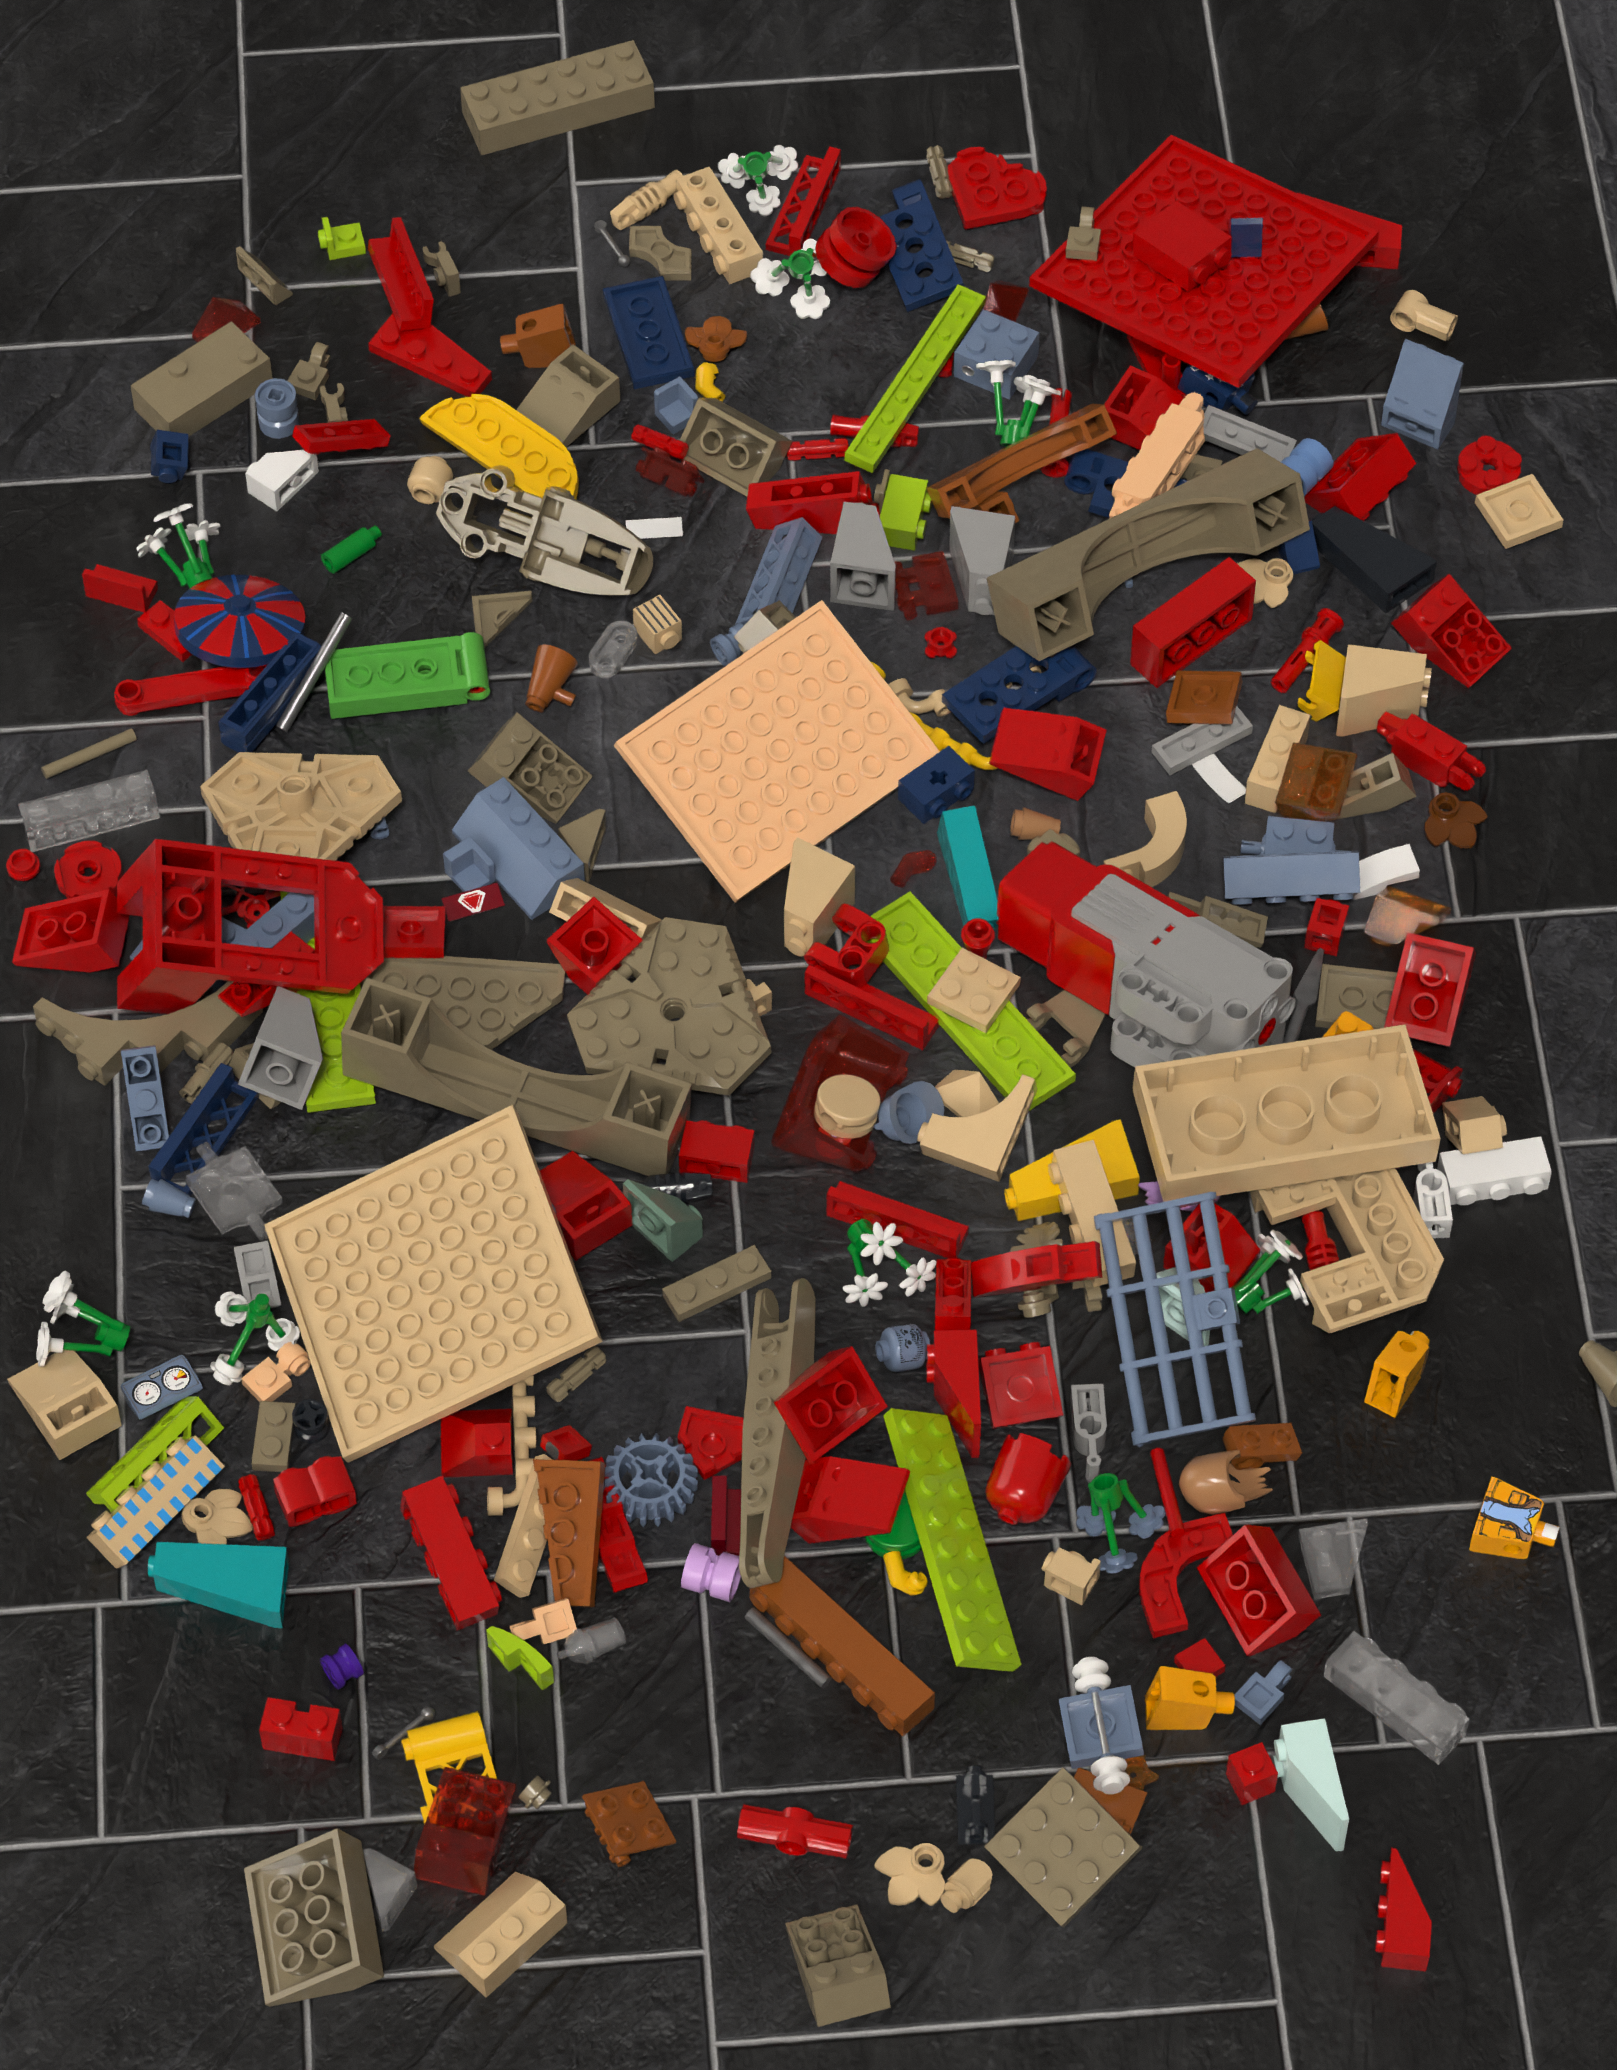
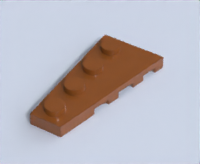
M533 1459L534 1471L537 1472L540 1488L537 1489L539 1503L543 1507L545 1525H543L545 1539L548 1540L550 1552L548 1560L554 1599L557 1601L567 1598L570 1607L594 1608L605 1463L597 1461Z

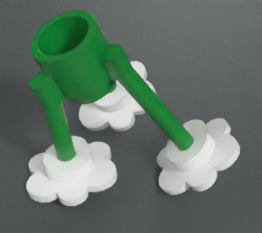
M776 145L774 152L770 151L765 154L755 151L746 156L738 157L736 153H731L728 159H722L718 163V170L722 173L721 181L725 184L730 183L735 189H740L744 186L745 180H755L756 190H750L746 194V199L750 203L749 209L754 213L759 212L761 216H769L772 214L773 208H778L781 204L778 198L780 191L776 186L767 187L763 184V178L769 173L771 176L777 175L781 180H788L791 177L792 171L798 169V162L795 161L797 152L792 147L784 148L782 145Z
M1272 1230L1270 1232L1274 1239L1263 1234L1257 1236L1263 1255L1246 1276L1233 1287L1237 1305L1245 1314L1252 1309L1259 1314L1267 1306L1292 1295L1294 1300L1300 1298L1305 1307L1309 1305L1305 1292L1302 1289L1303 1286L1291 1268L1288 1269L1290 1280L1286 1281L1288 1288L1264 1300L1260 1298L1265 1292L1257 1284V1281L1277 1259L1288 1263L1290 1255L1299 1260L1303 1258L1296 1246L1279 1231Z

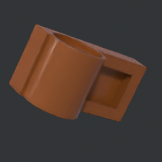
M1292 1423L1229 1426L1223 1436L1226 1451L1240 1450V1457L1230 1461L1236 1470L1259 1468L1264 1462L1297 1461L1302 1454Z

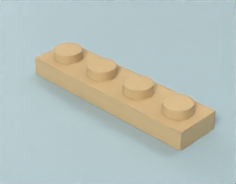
M545 1454L535 1456V1459L552 1460ZM534 1464L529 1473L494 1578L495 1582L519 1598L529 1596L547 1542L543 1525H545L543 1507L539 1503L537 1490L540 1489L538 1475L534 1471Z

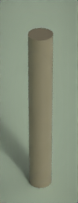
M132 728L42 766V772L45 778L48 779L137 740Z

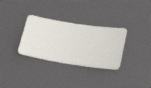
M1214 753L1192 764L1205 782L1227 803L1246 794V787L1224 767Z

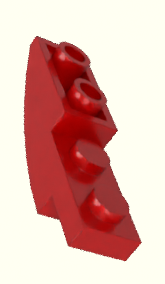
M1092 1241L1064 1246L1058 1244L1003 1253L971 1262L973 1297L978 1298L1041 1289V1286L1103 1278L1100 1243Z

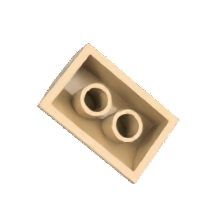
M514 1872L434 1945V1949L487 1998L567 1924L566 1905L541 1881Z

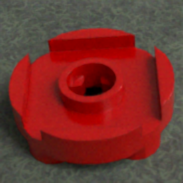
M1481 436L1476 442L1467 445L1459 455L1457 470L1460 483L1469 492L1477 495L1517 480L1521 474L1522 457L1508 444L1495 440L1491 436ZM1484 465H1492L1496 470L1489 469L1485 471L1483 469Z
M81 841L64 850L65 855L61 857L60 861L57 859L54 867L56 884L60 892L67 899L108 889L114 895L117 894V882L123 876L120 858L112 848L110 851L108 848L102 847V843L97 841ZM85 868H91L93 872H96L92 876L86 877L81 875L84 874Z

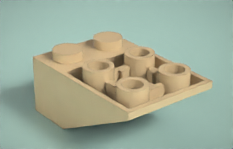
M63 1350L62 1353L56 1352L47 1357L44 1367H39L38 1363L7 1379L59 1460L122 1426L116 1402L98 1376L75 1351Z

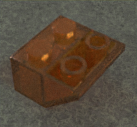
M1293 742L1275 801L1282 817L1326 821L1340 816L1357 754Z

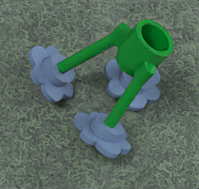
M1111 1473L1100 1474L1088 1484L1091 1494V1506H1081L1077 1509L1078 1519L1076 1526L1079 1529H1085V1532L1093 1537L1099 1536L1102 1531H1107L1110 1551L1099 1557L1098 1560L1101 1561L1100 1570H1106L1107 1573H1117L1123 1569L1133 1567L1134 1562L1138 1559L1136 1553H1126L1125 1550L1118 1549L1113 1521L1116 1518L1115 1510L1120 1507L1123 1495L1135 1511L1129 1518L1131 1524L1129 1532L1132 1535L1138 1534L1142 1539L1150 1537L1154 1530L1160 1529L1163 1526L1162 1518L1166 1513L1163 1506L1153 1507L1151 1504H1147L1142 1508L1129 1490L1127 1480L1119 1481L1117 1476Z

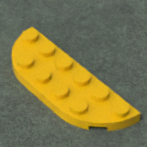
M471 394V397L455 400L451 397L437 403L419 418L425 427L486 469L498 465L510 468L515 477L513 487L543 498L546 487L557 486L570 491L574 499H577L579 488L578 472L567 448L555 436L505 402L482 394Z

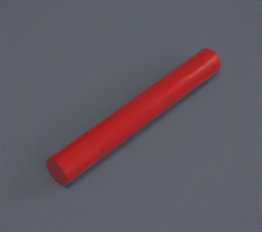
M1154 1448L1151 1450L1150 1456L1172 1537L1178 1538L1185 1534V1529L1166 1456L1162 1448Z

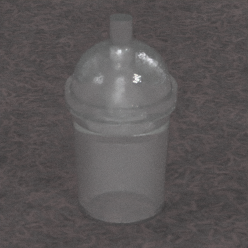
M615 1617L583 1629L577 1628L566 1638L565 1650L557 1653L558 1658L561 1660L569 1657L574 1663L589 1664L593 1662V1659L626 1644L623 1629Z

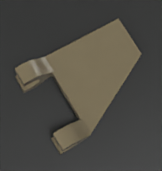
M1066 990L1045 1003L1032 1005L1026 1012L1030 1016L1027 1019L1028 1022L1037 1031L1053 1017L1074 1037L1063 1045V1049L1067 1053L1061 1056L1070 1068L1075 1066L1089 1051L1106 1016L1102 1011Z

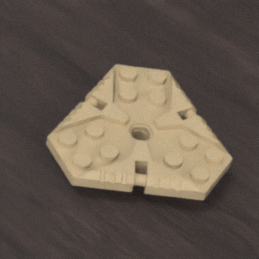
M239 752L200 786L202 798L211 813H213L223 833L228 835L231 847L336 861L345 851L349 850L353 846L355 839L362 838L367 831L371 830L375 824L402 802L400 789L378 755L315 754L314 761H303L302 754Z

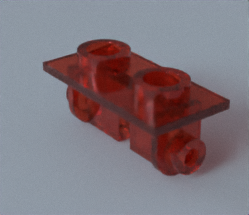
M642 447L641 450L647 457L645 461L639 460L636 466V471L640 473L641 477L661 485L665 475H668L669 478L665 487L683 496H693L697 490L696 480L704 483L705 480L698 472L699 468L693 463L686 460L678 463L670 459L671 455L660 448L654 447L652 451Z

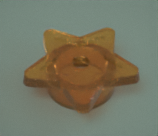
M1145 1755L1125 1759L1127 1768L1124 1772L1130 1777L1129 1786L1143 1791L1145 1785L1157 1781L1159 1776L1149 1770ZM1136 1773L1137 1777L1132 1778L1130 1774Z

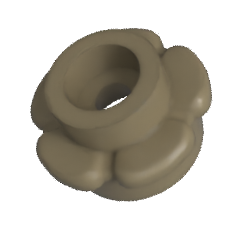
M536 1776L518 1797L526 1804L524 1807L529 1809L531 1806H534L538 1810L552 1794L547 1789L551 1782L549 1780L545 1782L541 1777Z

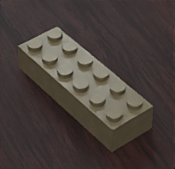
M634 40L460 87L462 113L481 155L655 108L654 82Z

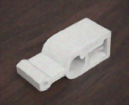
M1433 1162L1418 1164L1417 1167L1420 1173L1416 1179L1413 1202L1432 1237L1449 1238L1453 1219L1447 1178L1441 1171L1433 1168Z

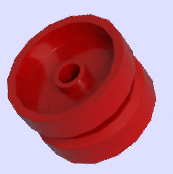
M847 207L832 221L831 226L818 238L815 250L822 268L833 279L845 286L863 288L870 284L879 274L880 269L886 266L892 259L896 251V242L890 228L880 217L860 207Z

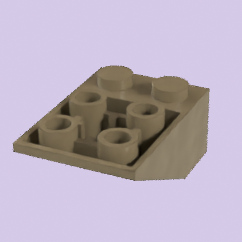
M573 344L550 363L517 408V411L555 436L567 447L620 402L619 377Z
M515 713L500 728L468 769V772L486 787L505 777L541 817L555 824L592 778L588 771L519 713Z
M857 1904L785 1923L808 2003L818 2027L891 2008L886 1974Z

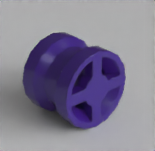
M346 1643L338 1648L336 1654L332 1656L325 1655L320 1658L325 1674L338 1690L344 1687L346 1681L350 1678L357 1679L364 1675L357 1656Z

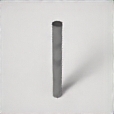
M342 612L340 613L276 726L281 730L288 732L352 621L350 616Z

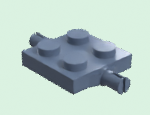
M1268 816L1267 829L1262 842L1242 839L1240 854L1265 855L1345 850H1335L1333 841L1334 823Z

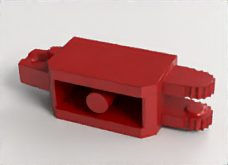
M1385 712L1377 722V732L1386 737V741L1392 745L1391 753H1394L1405 767L1439 787H1446L1450 782L1464 791L1471 790L1475 781L1468 773L1476 777H1482L1486 771L1485 764L1466 752L1467 745L1413 713L1408 719H1401Z

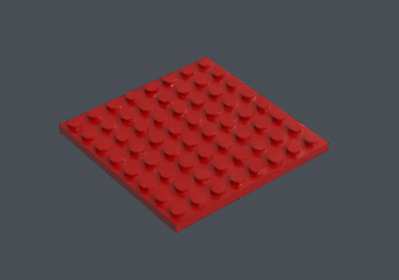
M1170 135L1094 211L1093 228L1101 229L1097 261L1066 258V240L1029 277V286L1240 388L1377 243L1379 232L1176 136ZM1178 201L1228 235L1229 219L1263 218L1262 257H1231L1226 266L1220 267L1208 276L1203 283L1196 285L1190 291H1186L1133 256V232L1172 203Z

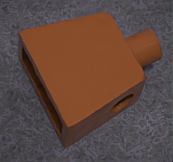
M564 304L518 315L516 318V333L500 336L502 353L520 352L524 365L528 368L548 367L553 360L574 344L576 346L575 337Z

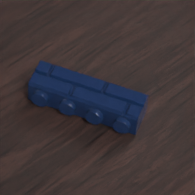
M295 632L288 640V644L282 647L251 683L249 690H245L218 722L219 730L221 731V742L225 746L238 753L253 752L281 718L321 648L319 643Z

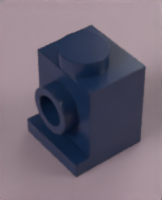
M157 429L150 444L151 475L158 476L161 482L173 483L178 479H182L187 470L188 434Z

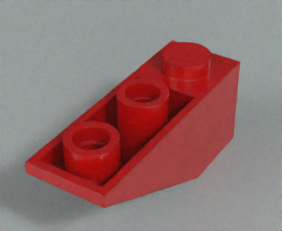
M292 931L272 948L315 953L311 946ZM234 981L218 995V999L238 1015L244 1017L269 1006L277 986ZM282 987L295 993L300 990L297 988Z
M959 1258L936 1259L935 1331L970 1330L971 1260Z
M1391 1848L1389 1861H1382L1380 1883L1387 1884L1386 1896H1379L1378 1918H1384V1930H1377L1375 1952L1382 1953L1381 1967L1426 1972L1430 1957L1432 1921L1397 1848Z

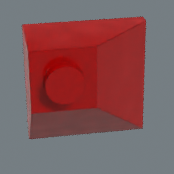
M592 897L547 939V944L569 979L589 995L590 991L597 987L612 970L617 971L622 966V960L627 955L629 956L643 939L599 900Z
M512 1409L456 1411L442 1418L441 1475L444 1478L513 1475Z

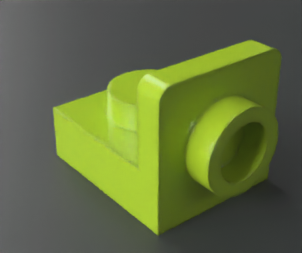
M328 217L322 218L323 229L318 230V238L321 249L327 248L329 260L366 254L360 223L330 227Z

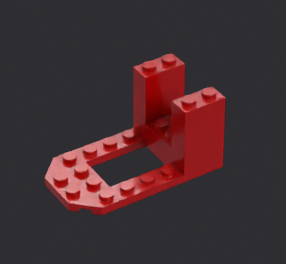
M155 839L117 882V914L143 916V949L117 977V1009L170 1014L192 1006L217 979L348 994L384 962L383 898L374 888L371 890L358 877L360 873L349 862ZM221 884L314 895L315 953L222 943Z

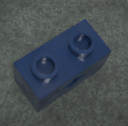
M947 746L898 780V800L925 824L932 818L940 817L942 811H946L948 807L958 800L962 801L970 796L974 790L975 770L950 746Z

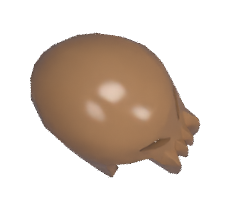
M1240 1450L1197 1456L1186 1464L1180 1475L1179 1486L1185 1500L1199 1512L1211 1515L1227 1513L1244 1508L1245 1502L1260 1498L1273 1491L1272 1488H1265L1267 1487L1266 1484H1261L1266 1481L1261 1476L1269 1472L1271 1468L1236 1470L1230 1461L1240 1457ZM1229 1474L1234 1476L1240 1483L1232 1481Z

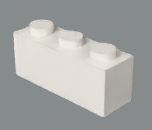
M1541 1136L1503 1142V1148L1462 1154L1459 1150L1441 1152L1437 1170L1441 1171L1447 1178L1451 1205H1469L1478 1200L1491 1198L1493 1200H1501L1509 1195L1522 1193L1537 1194L1542 1190L1548 1189L1552 1172Z

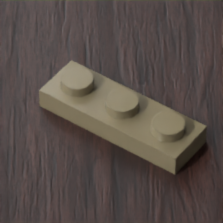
M753 1245L662 1288V1296L678 1322L771 1279V1270L756 1246Z

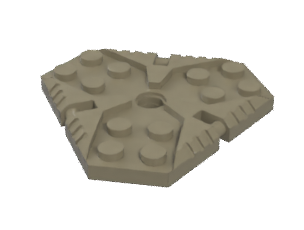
M665 917L639 946L622 960V966L617 971L612 970L597 987L590 991L589 995H586L567 1014L571 1031L584 1068L588 1074L597 1075L611 1072L627 1062L691 1083L692 1090L730 1095L772 1053L771 1045L752 994L745 989L747 987L746 978L726 926ZM631 975L636 978L633 983L627 980ZM730 992L733 993V994H730V995H727V996L722 997L723 994L730 993ZM673 1018H681L677 1021H670ZM657 1058L667 1059L666 1064L656 1063Z

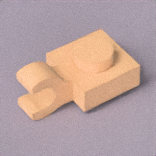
M567 1598L532 1608L533 1620L509 1626L511 1633L522 1640L539 1635L543 1645L578 1634Z

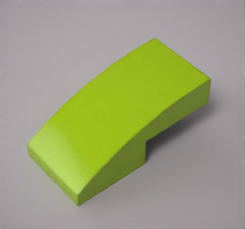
M491 1626L486 1630L488 1647L509 1672L522 1665L541 1690L554 1683L553 1666L535 1648L503 1629Z

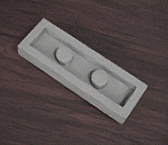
M1208 405L1204 413L1205 441L1240 455L1258 448L1281 462L1285 457L1290 456L1291 451L1295 447L1297 440Z
M1237 706L1232 724L1194 723L1153 744L1152 754L1166 772L1172 775L1252 734L1253 725Z

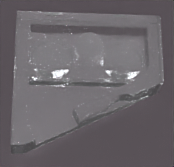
M1367 1518L1299 1529L1298 1537L1314 1599L1350 1594L1363 1540L1367 1531Z

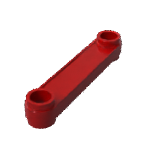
M267 665L250 668L224 666L137 681L126 679L118 683L115 688V703L122 714L133 716L143 711L241 696L245 690H249L251 683Z

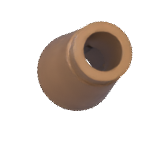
M1025 807L1022 810L1014 809L1010 835L1018 836V840H1032L1037 836L1041 837L1049 829L1059 834L1061 821L1060 819H1054Z

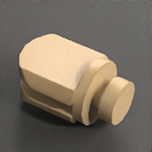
M972 1858L964 1862L948 1878L949 1881L944 1886L946 1892L940 1897L944 1907L950 1912L956 1913L960 1908L968 1909L974 1906L990 1890L992 1880L990 1867L979 1859Z

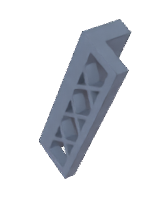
M803 517L774 527L735 624L741 623L745 625L753 617L752 613L756 609L758 611L779 600L793 613L823 538Z

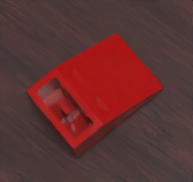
M1129 366L1104 404L1117 432L1116 435L1110 438L1141 450L1145 437L1147 435L1150 436L1156 428L1159 416L1165 414L1172 403L1179 405L1184 398L1159 377Z
M1450 574L1432 584L1391 622L1411 648L1420 654H1427L1428 660L1467 688L1471 687L1512 649Z
M1004 707L1001 711L989 764L1078 801L1094 785L1107 729L1078 717Z
M574 1151L569 1152L540 1170L550 1201L556 1209V1217L570 1255L575 1261L632 1226V1208L629 1200L610 1178Z
M832 1456L818 1458L813 1463L805 1460L790 1528L808 1544L890 1533L910 1471L905 1468Z

